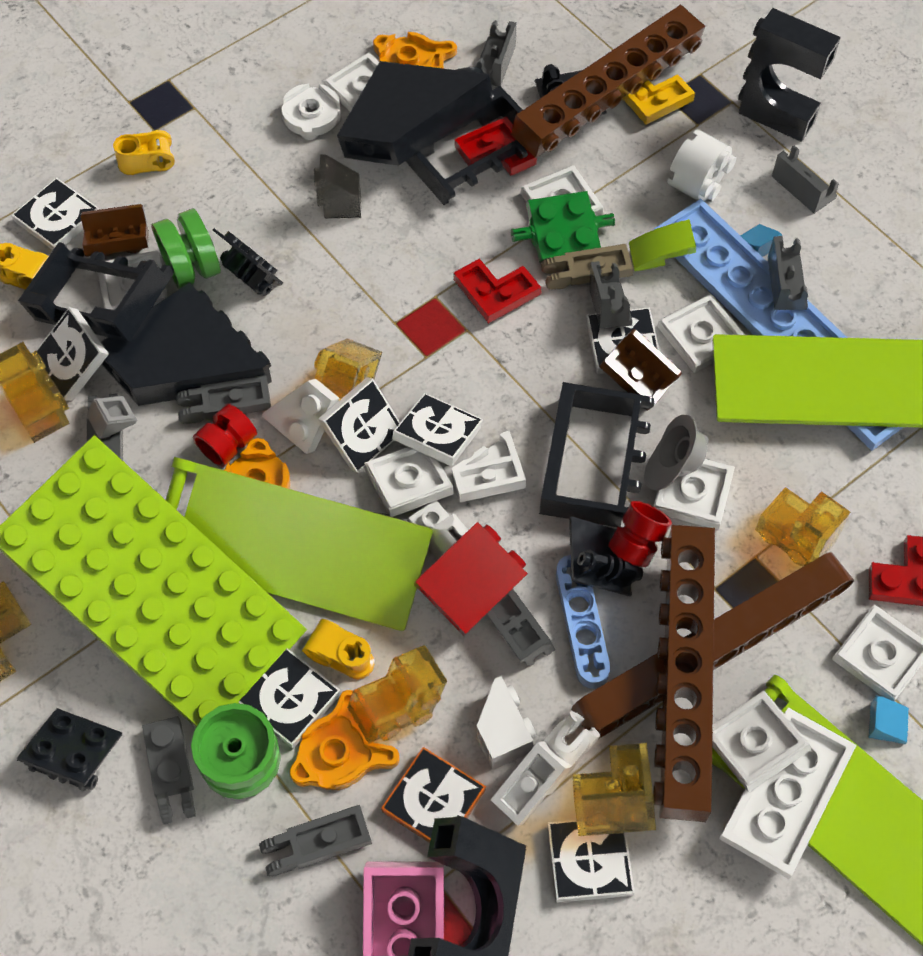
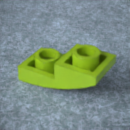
M690 219L657 228L628 242L635 272L665 266V259L696 253V244Z

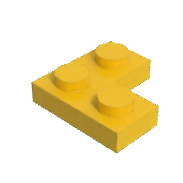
M677 74L655 86L648 80L635 94L631 95L629 93L622 99L647 125L693 102L695 92Z

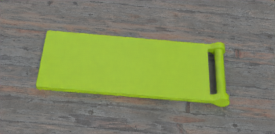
M715 334L713 336L716 417L718 422L923 428V340Z
M174 457L171 466L174 467V472L165 500L177 510L188 472L197 474L184 517L267 593L395 630L404 631L406 629L417 591L414 583L421 576L433 534L431 528Z
M773 675L766 682L767 688L764 691L773 701L780 698L788 703L781 710L783 713H785L787 708H790L854 743L797 695L783 678ZM856 744L848 764L808 842V846L923 946V800ZM712 747V764L724 771L745 790L742 783Z

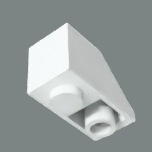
M502 676L494 679L476 728V738L492 770L527 755L533 748V739L536 738V733L528 717L522 718L517 706H520V701L512 685L506 686Z

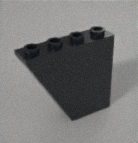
M380 61L337 134L344 158L401 165L491 103L494 99L490 76L486 73Z
M190 282L152 307L130 342L108 337L101 341L109 353L101 365L138 406L176 400V395L180 391L201 388L200 385L262 375L267 377L268 384L272 382L269 370L271 363L262 351L256 352L251 347V342L246 334L241 330L237 332L232 327L228 316L222 310L217 311L213 307L208 295L203 290L198 292Z

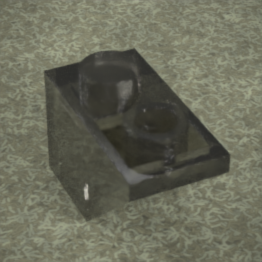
M320 154V167L314 168L315 187H321L317 188V205L323 206L325 219L361 218L359 173L326 154Z

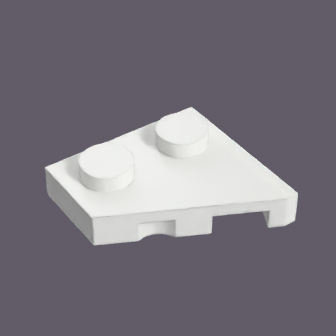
M317 379L305 382L263 412L262 417L303 452L308 454L316 450L325 431L318 418L334 406L340 398Z
M510 431L503 432L500 435V441L487 449L483 446L474 452L471 458L463 460L452 467V478L460 502L526 488V478Z

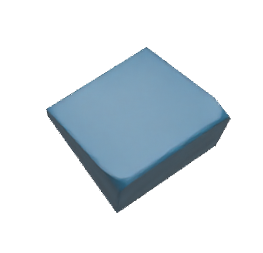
M758 224L740 236L763 257L769 253L773 237L782 236V234L777 230Z
M875 696L870 704L869 738L906 744L909 708L888 698Z

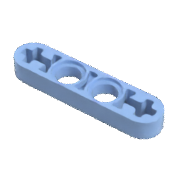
M567 555L559 560L557 564L556 582L575 671L579 682L584 687L597 689L607 682L610 673V663L593 587L576 583L577 587L571 588V577L566 573L567 568L571 567V555ZM581 597L588 602L589 607L583 612H576L570 608L569 601L572 598ZM588 629L595 634L596 641L590 645H583L577 641L576 634L580 630ZM594 654L595 668L602 669L599 671L598 677H592L591 672H584L588 669V655Z

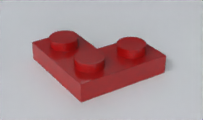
M507 116L456 138L455 148L466 164L470 166L515 141L516 139L511 135L513 124ZM527 150V157L520 159L514 154L501 163L508 174L512 176L535 166L537 158Z
M480 258L453 272V280L488 324L541 295V286L524 265L498 280Z
M906 536L904 540V566L871 563L869 567V600L923 606V537Z

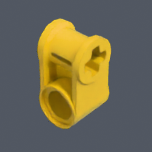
M155 130L147 133L124 134L114 141L113 148L118 168L126 175L166 171L175 164V158L170 152L172 138L165 131ZM157 139H159L160 145H157ZM159 156H162V163L160 162Z
M12 243L0 244V281L4 284L26 290L49 256L42 252H34L18 247Z
M320 619L302 649V652L314 662L337 670L353 679H363L369 676L375 665L370 645L364 638L343 629L327 619Z

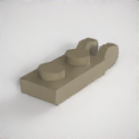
M620 244L569 252L562 256L550 257L544 260L541 264L544 274H551L545 280L546 287L556 290L564 289L570 284L573 286L590 283V263L596 261L600 262L601 275L604 277L612 273L611 266L613 263H616L618 266L619 278L633 276L634 269L627 245Z

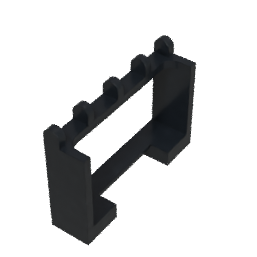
M501 86L493 89L494 99L491 103L405 161L443 205L449 203V200L455 197L454 188L460 184L467 182L473 187L478 184L476 175L489 168H492L496 173L502 171L503 165L501 162L514 154L520 159L528 156L527 150L515 140L446 179L426 159V157L434 153L435 142L476 120L484 126L501 116L503 118L507 116L510 122L514 124L516 115L523 109Z
M58 242L18 301L35 321L56 325L68 308L56 306L53 302L76 268L135 280L116 310L95 306L91 313L79 311L95 335L130 342L172 278L174 269L169 265H163L159 268L154 260H143L136 268L128 266V259L123 256H117L113 263L105 262V255L98 251L93 252L90 258H85L82 248L74 247L70 251L64 243Z
M566 382L562 383L539 514L569 519L572 516L600 525L621 527L622 518L628 508L625 507L627 492H641L642 483L629 479L631 462L644 463L646 461V453L634 450L636 433H650L651 424L638 421L640 407L647 409L654 407L655 399L653 397ZM573 407L632 416L618 505L557 495Z

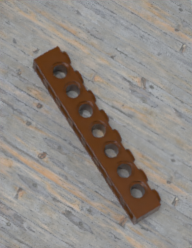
M680 4L519 112L515 117L511 135L535 158L546 151L548 153L553 151L567 136L569 138L573 137L583 125L596 121L603 111L608 108H615L622 98L629 93L631 95L635 94L645 82L655 80L668 66L674 67L684 55L694 53L702 44L703 40L701 37L706 26Z
M672 525L668 538L663 537L661 543V559H667V570H661L660 591L666 592V603H660L659 625H665V637H659L658 659L664 660V672H658L656 692L658 695H663V708L657 707L655 729L662 731V743L656 744L654 754V767L661 768L660 782H654L653 805L660 806L659 818L706 822L712 810L715 528ZM683 562L689 563V564H691L695 569H693V570L683 569V568L679 565V563H683ZM687 595L693 599L694 603H684L678 596ZM681 628L688 629L694 637H682L677 630ZM686 663L692 667L693 672H681L676 667V664ZM686 698L693 707L683 709L676 704L675 699ZM678 733L685 734L691 739L692 744L688 746L680 745L675 741L673 735ZM676 770L687 772L691 777V782L686 784L678 782L672 772Z

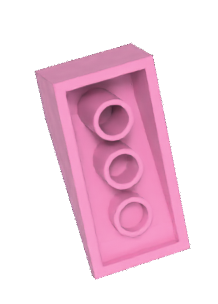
M366 862L364 866L363 956H408L411 938H441L444 940V865L439 862Z

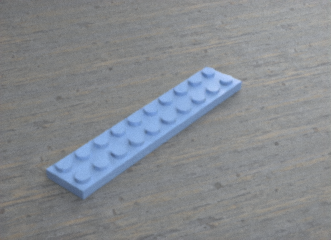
M702 199L694 202L654 228L655 230L669 224L690 219L696 244V253L675 258L753 335L847 338L808 300V307L805 310H775L768 262ZM847 426L871 451L904 428Z

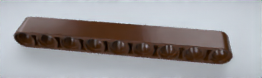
M828 552L714 619L713 670L837 597L853 584L854 579L832 552ZM692 633L685 636V638L694 637ZM658 653L578 700L571 710L584 718V721L581 723L583 728L590 731L594 727L599 732L600 739L662 702L663 695L657 694L656 687L658 672H664V660L658 659ZM686 663L676 664V667L681 672H693L692 667Z

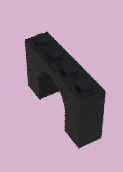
M772 8L765 19L761 17L758 20L753 31L756 40L753 42L748 53V58L751 59V62L743 74V79L746 80V83L743 85L738 96V100L741 101L738 114L803 142L815 124L821 102L784 85L776 76L772 65H788L821 80L834 61L841 37Z
M463 816L434 819L427 858L459 871L468 880L475 897V922L471 934L461 946L441 938H411L408 956H509L527 846Z

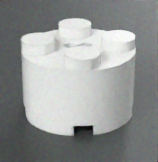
M697 129L693 132L697 135L693 141L687 138L677 152L670 171L675 174L673 180L668 178L667 183L697 201L700 199L703 201L706 199L713 201L721 189L719 182L724 173L728 174L732 170L737 157L732 155L731 146Z

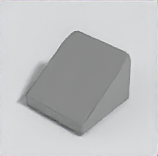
M123 395L93 399L87 413V417L99 439L109 437L137 422Z

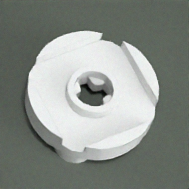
M301 84L292 88L283 98L282 116L284 124L288 129L301 135L305 140L316 139L318 135L329 132L340 123L341 112L338 95L328 86L319 84V88H310L309 84ZM306 108H310L312 110L317 108V110L314 112H306Z

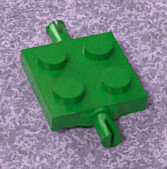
M588 191L531 199L526 203L529 217L528 227L511 229V237L513 242L530 239L536 248L539 263H542L550 257L562 256L565 253L601 248L598 228L615 226V218H613V213L596 216L591 208Z

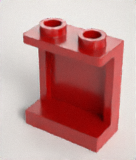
M478 522L414 583L416 588L463 636L528 574L523 569L526 566L524 560L513 550L508 553L498 543L501 537L488 524L482 527Z

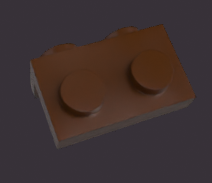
M142 204L81 213V222L84 230L82 246L85 257L91 256L95 251L102 252L107 257L116 252L137 253L148 248L149 230Z
M635 329L619 341L599 365L626 392L651 396L655 399L654 405L666 389L682 374L669 358L659 352L645 336Z

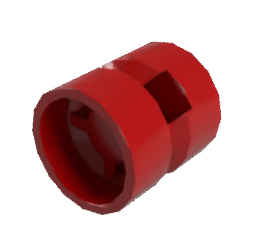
M226 404L213 416V424L206 423L192 437L198 449L211 462L223 468L237 455V447L244 448L257 435V430L250 419L231 404Z
M632 501L622 518L625 526L617 527L609 542V548L621 559L639 567H647L658 550L655 542L662 541V538L666 536L671 527L672 521L657 508L640 501Z

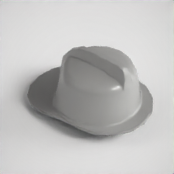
M682 414L675 417L669 423L661 441L651 455L644 473L645 484L650 490L658 491L673 483L678 476L690 474L698 470L703 464L707 454L709 438L697 430L695 420L690 415Z

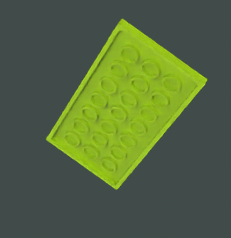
M95 435L0 525V551L195 728L202 718L215 708L232 703L240 704L241 698L287 648L290 649L307 631L297 619Z

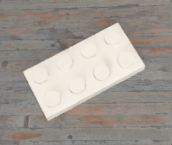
M787 708L784 714L810 743L811 751L751 792H748L745 788L719 839L789 879L793 875L856 744L798 712Z

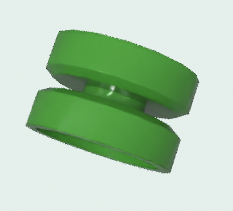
M195 208L178 213L177 224L180 234L173 222L167 218L151 224L165 265L172 266L174 269L172 280L178 289L189 282L194 284L195 273L192 263L199 275L205 279L221 273L214 244Z
M232 703L219 706L206 714L194 730L191 742L193 760L209 788L219 795L233 799L255 796L267 788L277 775L281 755L274 729L264 713L251 705Z

